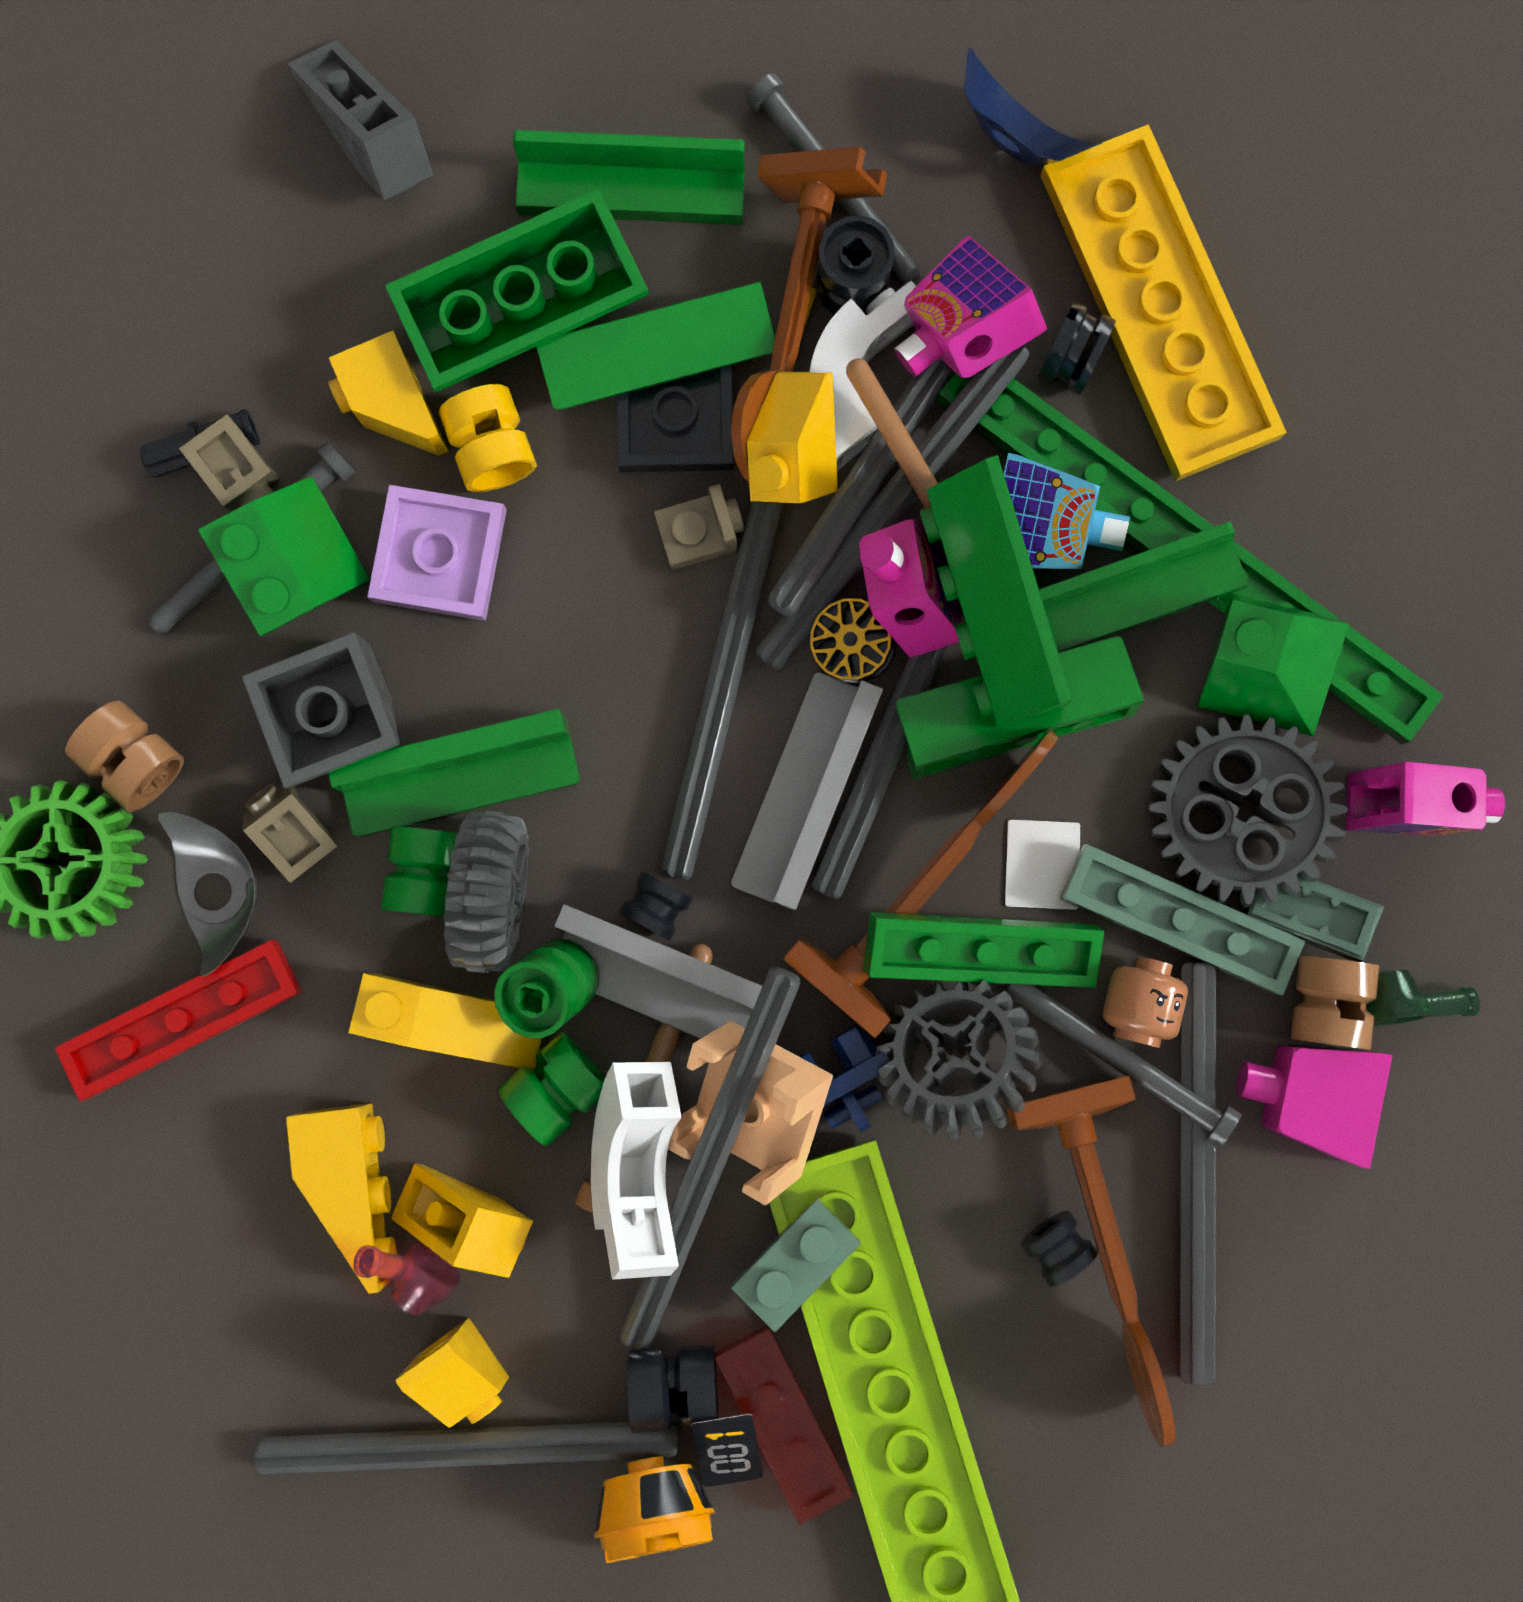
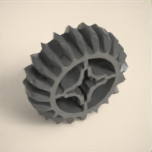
M486 810L485 813L470 812L460 824L459 833L455 836V848L451 853V865L447 874V892L444 896L446 904L443 916L445 920L443 937L446 941L445 952L452 967L465 968L467 972L476 973L504 972L515 957L525 909L529 871L528 857L530 852L528 848L529 835L523 819L518 816H510L505 814V812Z
M984 979L973 992L969 991L967 982L956 981L954 990L946 991L944 984L941 981L935 980L932 987L934 994L926 998L922 992L913 988L911 998L914 1006L909 1009L895 1004L893 1013L899 1024H887L881 1031V1034L888 1043L876 1046V1054L884 1052L890 1059V1062L878 1069L880 1074L878 1079L881 1085L889 1087L886 1093L889 1104L895 1108L903 1106L901 1115L904 1121L910 1125L922 1119L923 1130L931 1137L940 1129L942 1124H945L947 1135L951 1140L957 1141L961 1135L962 1126L965 1125L970 1126L974 1137L981 1139L984 1135L982 1122L990 1118L995 1126L1004 1129L1007 1121L1003 1109L1007 1107L1012 1111L1022 1113L1025 1104L1019 1092H1035L1037 1083L1035 1076L1030 1072L1041 1067L1040 1054L1032 1050L1039 1044L1038 1036L1035 1029L1026 1027L1029 1023L1027 1012L1022 1007L1012 1009L1013 1001L1011 995L1005 990L992 997L991 986ZM963 1021L956 1026H943L948 1023ZM995 1033L1006 1043L1005 1058L997 1074L990 1070L988 1061L984 1058L991 1048L989 1040ZM922 1042L926 1045L931 1059L924 1067L926 1075L917 1083L912 1078L911 1067L916 1049ZM945 1053H947L949 1056L954 1055L955 1057L950 1059V1061L948 1062ZM968 1054L970 1062L966 1059L962 1061L961 1058ZM963 1088L975 1090V1092L967 1095L950 1096L956 1090Z

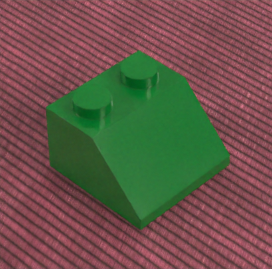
M312 476L255 499L198 529L259 636L268 635L371 580Z

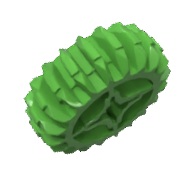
M63 780L55 782L52 791L48 786L40 784L31 786L30 800L19 795L9 798L14 814L9 815L0 812V912L7 913L11 911L8 924L13 928L20 929L29 926V934L35 938H47L52 933L56 941H70L75 932L80 937H90L96 934V922L103 926H112L116 923V914L112 905L122 909H129L134 904L131 897L124 892L126 887L140 888L145 884L140 876L131 875L133 865H142L148 861L145 854L132 852V846L140 843L145 836L139 830H125L131 823L134 815L124 809L115 810L117 802L107 793L97 796L95 786L81 783L74 789L71 782ZM78 815L88 821L94 828L100 839L102 851L89 848L85 842L84 828L78 827ZM43 827L42 838L36 846L28 850L32 839ZM69 853L70 856L85 858L83 861H69L68 867L43 864L46 860H58L60 854L67 855ZM26 871H33L38 875L42 883V894L48 895V904L35 894L28 881ZM101 871L92 890L83 899L78 901V897L84 896V886L89 876Z

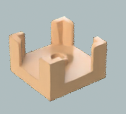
M729 1021L692 1044L687 1068L693 1071L707 1062L708 1067L697 1105L681 1115L682 1118L677 1123L670 1138L668 1150L684 1159L691 1160L744 1033L745 1028L733 1021ZM776 1044L731 1150L732 1154L761 1170L743 1185L742 1192L765 1206L802 1176L833 1078L831 1073Z

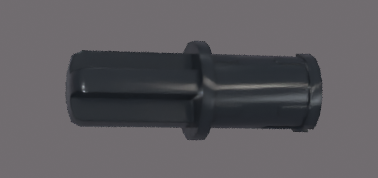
M246 408L238 413L229 415L252 445L260 444L257 428ZM218 420L200 426L194 421L188 423V430L142 445L140 447V458L147 473L151 477L157 478L192 466L179 448Z

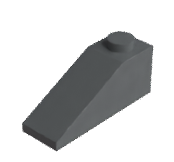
M337 39L287 63L292 76L357 172L384 201L394 195L403 194L411 190L415 184L433 176L414 115Z

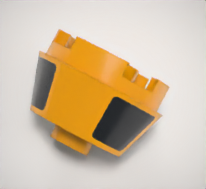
M664 1456L646 1458L627 1463L629 1474L603 1481L594 1538H600L606 1563L639 1558L640 1556L669 1550L674 1551L708 1543L713 1540L710 1515L716 1512L691 1464L665 1466Z

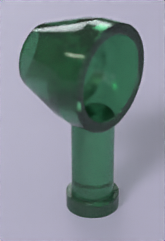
M1395 970L1379 973L1377 997L1366 1004V1010L1374 1016V1027L1388 1026L1430 1017L1459 1014L1464 1017L1476 1016L1480 1010V998L1477 991L1471 986L1460 987L1457 991L1423 994L1408 970Z

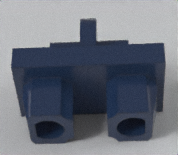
M854 1025L830 1039L844 1068L832 1074L833 1078L824 1106L839 1097L842 1098L843 1103L828 1110L823 1115L831 1129L853 1118L859 1131L862 1133L871 1127L863 1111L883 1101V1098L875 1084L855 1096L851 1090L880 1075L878 1069L890 1062V1059L884 1052L876 1054V1048L872 1041L858 1025ZM809 1052L799 1056L816 1065Z

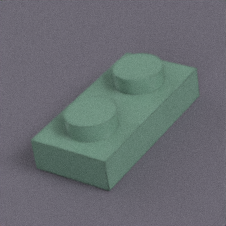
M816 1196L731 1284V1289L776 1332L861 1244L860 1239Z

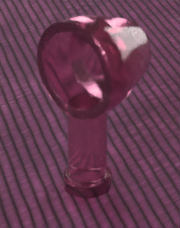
M422 1244L412 1245L404 1256L380 1251L375 1246L364 1245L357 1251L354 1258L353 1266L356 1275L365 1278L376 1276L395 1280L391 1293L393 1300L400 1308L413 1315H421L445 1300L460 1282V1274L457 1268Z

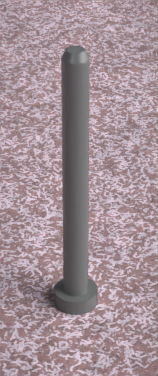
M776 73L764 76L750 89L746 96V102L755 113L765 111L797 152L824 149L782 96L785 84ZM864 198L836 200L848 216L862 215L872 218L887 229L894 242L895 258L892 272L901 283L907 284L910 281L914 283L920 277L919 267Z
M326 442L317 450L322 459L297 482L312 476L320 491H322L338 476L346 482L356 471ZM215 558L209 561L151 615L149 625L158 634L169 632L226 580Z
M1002 984V991L1005 990L1011 995L1014 1002L1123 1075L1129 1076L1132 1081L1207 1130L1208 1134L1205 1141L1217 1149L1223 1146L1237 1126L1242 1116L1240 1112L1229 1105L1223 1111H1220L1033 985Z

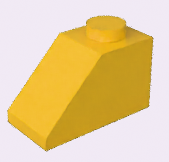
M393 330L329 357L337 378L328 381V384L343 414L352 411L364 428L434 455L440 456L449 452L408 356Z
M778 372L775 374L747 439L750 501L801 504L838 491L833 372Z
M417 1163L414 1164L391 1216L393 1221L450 1265L509 1278L533 1223V1220L501 1198Z
M467 1318L422 1350L395 1381L402 1392L450 1428L464 1417H467L470 1423L474 1424L493 1411L502 1402L498 1393L501 1392L509 1376L471 1319Z

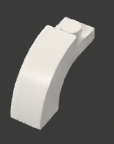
M912 281L908 282L897 292L889 288L879 294L867 307L866 312L868 315H865L851 298L831 318L815 347L810 372H833L837 471L861 453L878 430L847 377L846 367L851 360L856 358L863 359L868 363L877 353L913 326L904 307L906 296L916 287Z
M671 1062L613 1063L601 1089L592 1137L591 1195L595 1230L604 1229L612 1280L671 1276L679 1267L667 1203L665 1177L670 1138L674 1128L682 1118Z

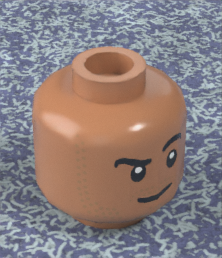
M1137 956L1135 967L1121 966L1113 971L1103 1008L1104 1021L1109 1026L1114 1027L1113 1037L1160 1048L1161 1040H1170L1178 1035L1188 996V988L1182 980L1170 976L1172 964Z

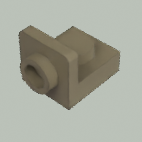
M228 414L179 448L222 506L231 512L255 499L272 493L273 490L270 487L280 480Z
M720 484L708 487V496L654 511L671 571L737 552L735 534L743 532L744 525L735 497L725 500Z
M273 784L267 785L253 795L245 804V808L248 811L243 815V831L290 883L338 847L336 839L298 797L295 786L285 789L283 784L279 788H276Z

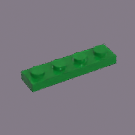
M870 912L863 971L868 977L980 983L984 979L986 983L1096 988L1104 930L1095 924Z

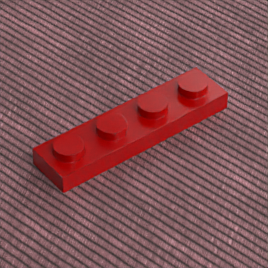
M270 940L220 965L210 974L204 977L201 975L55 1047V1050L79 1102L86 1101L303 992L279 941Z

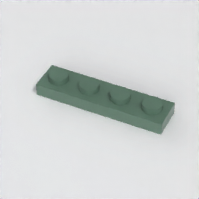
M1088 844L1082 846L1060 896V899L1202 963L1213 965L1220 971L1274 995L1283 996L1305 944V940Z

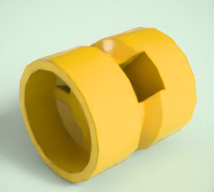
M488 384L474 387L451 397L441 405L438 414L451 446L460 448L455 455V460L468 491L488 492L501 489L526 478L535 470L537 463L525 432L516 430L521 420L507 386Z

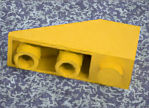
M372 1103L304 1111L287 1116L292 1179L369 1294L380 1292L391 1282L390 1274L396 1273L398 1265L395 1239L393 1237H386L384 1213H389L391 1209V1189L387 1176H380L377 1152H383L385 1147V1132L381 1116L373 1115Z

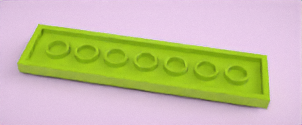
M875 1138L806 1160L802 1176L769 1202L778 1234H780L817 1196L861 1242L847 1259L801 1305V1309L891 1602H1020Z

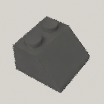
M355 632L242 676L285 789L400 745L391 696L370 643Z

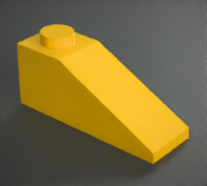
M363 973L348 1032L406 1047L517 1068L522 1066L535 1068L537 1066L536 1054L540 1052L543 1038H526L513 1032L502 1021L495 1007L494 999L381 973Z

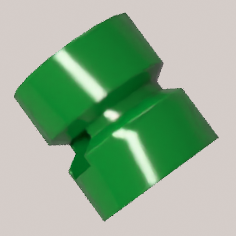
M391 826L387 860L396 866V870L384 878L380 910L443 917L446 904L444 896L447 892L448 884L447 874L450 870L451 853L455 848V836L457 833Z
M552 939L539 945L525 957L512 964L498 978L494 991L495 1007L502 1021L513 1032L526 1038L546 1037L560 1029L595 997L599 985L598 969L592 956L581 945L567 939Z
M564 1032L560 1033L536 1054L538 1065L535 1068L522 1066L497 1088L501 1099L513 1116L533 1138L545 1147H548L574 1124L572 1114L574 1111L587 1113L598 1103L605 1080L604 1075L593 1061Z

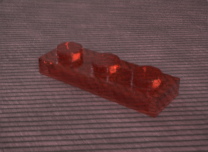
M766 1325L715 1352V1359L743 1415L751 1414L753 1416L757 1442L798 1524L801 1525L853 1497V1489L771 1328Z

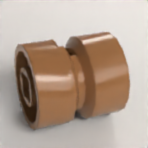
M120 700L109 702L88 716L73 732L65 748L66 756L90 778L98 779L103 777L102 789L128 812L140 810L159 797L173 783L184 764V757L158 734L147 736L148 724L127 704Z
M1299 956L1296 989L1304 995V1002L1295 1005L1293 1008L1290 1039L1371 1050L1374 1016L1366 1010V1004L1377 997L1380 966L1341 959Z

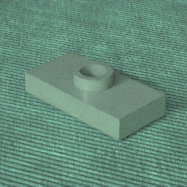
M1297 874L1301 891L1293 897L1281 885H1278L1277 901L1272 905H1268L1263 899L1261 892L1256 891L1247 914L1248 916L1305 940L1307 944L1356 962H1363L1384 908L1380 904L1317 880L1314 882L1308 881L1299 874Z

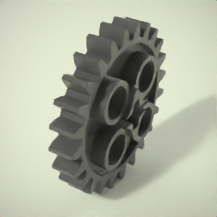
M1249 715L1243 716L1237 731L1231 730L1229 723L1224 717L1219 718L1216 723V736L1211 737L1204 728L1198 726L1193 733L1196 744L1195 748L1179 740L1175 744L1174 751L1181 762L1163 759L1159 767L1171 780L1153 781L1150 789L1151 792L1165 800L1150 804L1147 810L1148 815L1164 819V823L1153 828L1150 833L1152 839H1169L1170 844L1159 856L1161 861L1176 857L1182 861L1174 877L1179 880L1193 872L1198 876L1194 892L1202 893L1209 884L1217 886V902L1221 904L1226 901L1231 891H1238L1242 907L1245 908L1251 905L1255 891L1261 892L1263 899L1268 905L1274 904L1277 901L1278 885H1281L1292 897L1297 895L1301 891L1297 874L1308 881H1316L1321 874L1312 860L1323 863L1333 861L1336 854L1324 844V841H1340L1345 835V831L1330 824V820L1341 818L1348 812V807L1330 803V798L1344 788L1342 782H1325L1323 778L1332 768L1334 762L1328 760L1315 764L1311 760V756L1319 744L1313 741L1301 749L1294 745L1298 733V728L1295 726L1288 730L1282 738L1275 735V718L1271 717L1267 720L1261 731L1253 730V724ZM1227 759L1241 761L1249 771V781L1242 784L1228 782L1222 777L1219 771V764ZM1200 783H1207L1226 800L1212 794H1205L1199 790L1198 785ZM1279 788H1288L1295 791L1302 801L1301 811L1296 814H1287L1280 811L1273 802V791ZM1247 799L1256 806L1253 809L1255 816L1249 818L1245 823L1236 818L1239 811L1237 806L1243 804ZM1197 808L1212 810L1220 820L1219 831L1213 834L1197 832L1189 822V813ZM1267 822L1291 830L1294 834L1293 839L1288 840L1282 837ZM1251 837L1265 840L1272 849L1273 857L1271 862L1266 865H1257L1250 862L1243 853V841Z

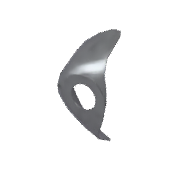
M176 812L159 813L158 820L172 841L178 895L187 922L198 941L203 955L200 975L204 977L221 965L245 931L258 895L256 877L238 845L220 830L196 818ZM217 873L223 875L231 885L232 894L230 900L219 910L204 909L198 904L195 897V888L198 881L207 874Z

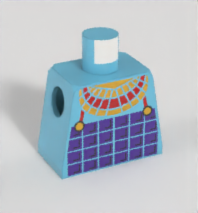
M1008 453L1004 477L1032 568L1082 569L1087 545L1123 551L1130 516L1095 510L1101 486L1026 457Z

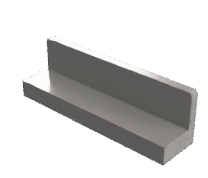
M820 672L814 674L731 880V884L735 889L795 912L883 688L862 680L859 687H856Z
M564 904L554 926L566 931L563 939L581 945L592 956L598 969L599 985L595 993L596 995L698 1038H703L729 1021H733L746 1028L762 985Z

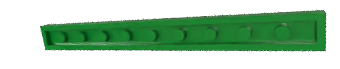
M955 373L939 393L937 401L948 408L973 376L961 378ZM1014 378L974 427L975 430L1006 453L1026 457L1101 486L1095 510L1130 516L1125 541L1140 552H1145L1215 527ZM1233 540L1248 582L1246 589L1234 592L1233 594L1341 620ZM1230 594L1209 601V603L1225 613ZM1348 626L1328 691L1401 745L1410 742L1444 695L1359 632Z

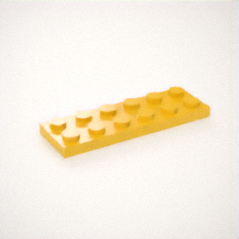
M1149 124L1102 142V144L1064 160L1044 165L1040 175L1101 315L1103 314L1116 320L1110 335L1175 482L1280 440L1287 433Z

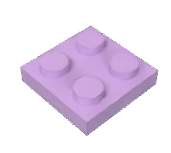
M389 485L367 598L374 603L486 621L507 511L504 504Z

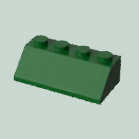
M599 188L385 285L435 393L649 295V290Z
M996 455L984 459L928 488L926 491L930 506L919 511L929 544L941 541L948 564L937 567L946 601L950 602L959 599L965 622L954 625L964 660L976 657L983 680L972 683L981 716L984 718L994 715L997 727L1065 707L1072 701V697L999 457Z

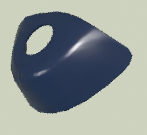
M969 48L964 92L982 130L1004 152L1023 163L1048 164L1064 160L1102 144L1074 139L1041 122L1019 104L994 79L975 55L973 49Z

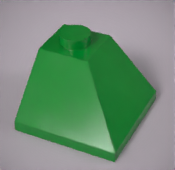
M1233 593L1230 594L1197 707L1243 718L1244 715H1249L1251 721L1263 724L1270 717L1275 718V727L1290 730L1295 726L1298 728V733L1314 737L1349 622Z

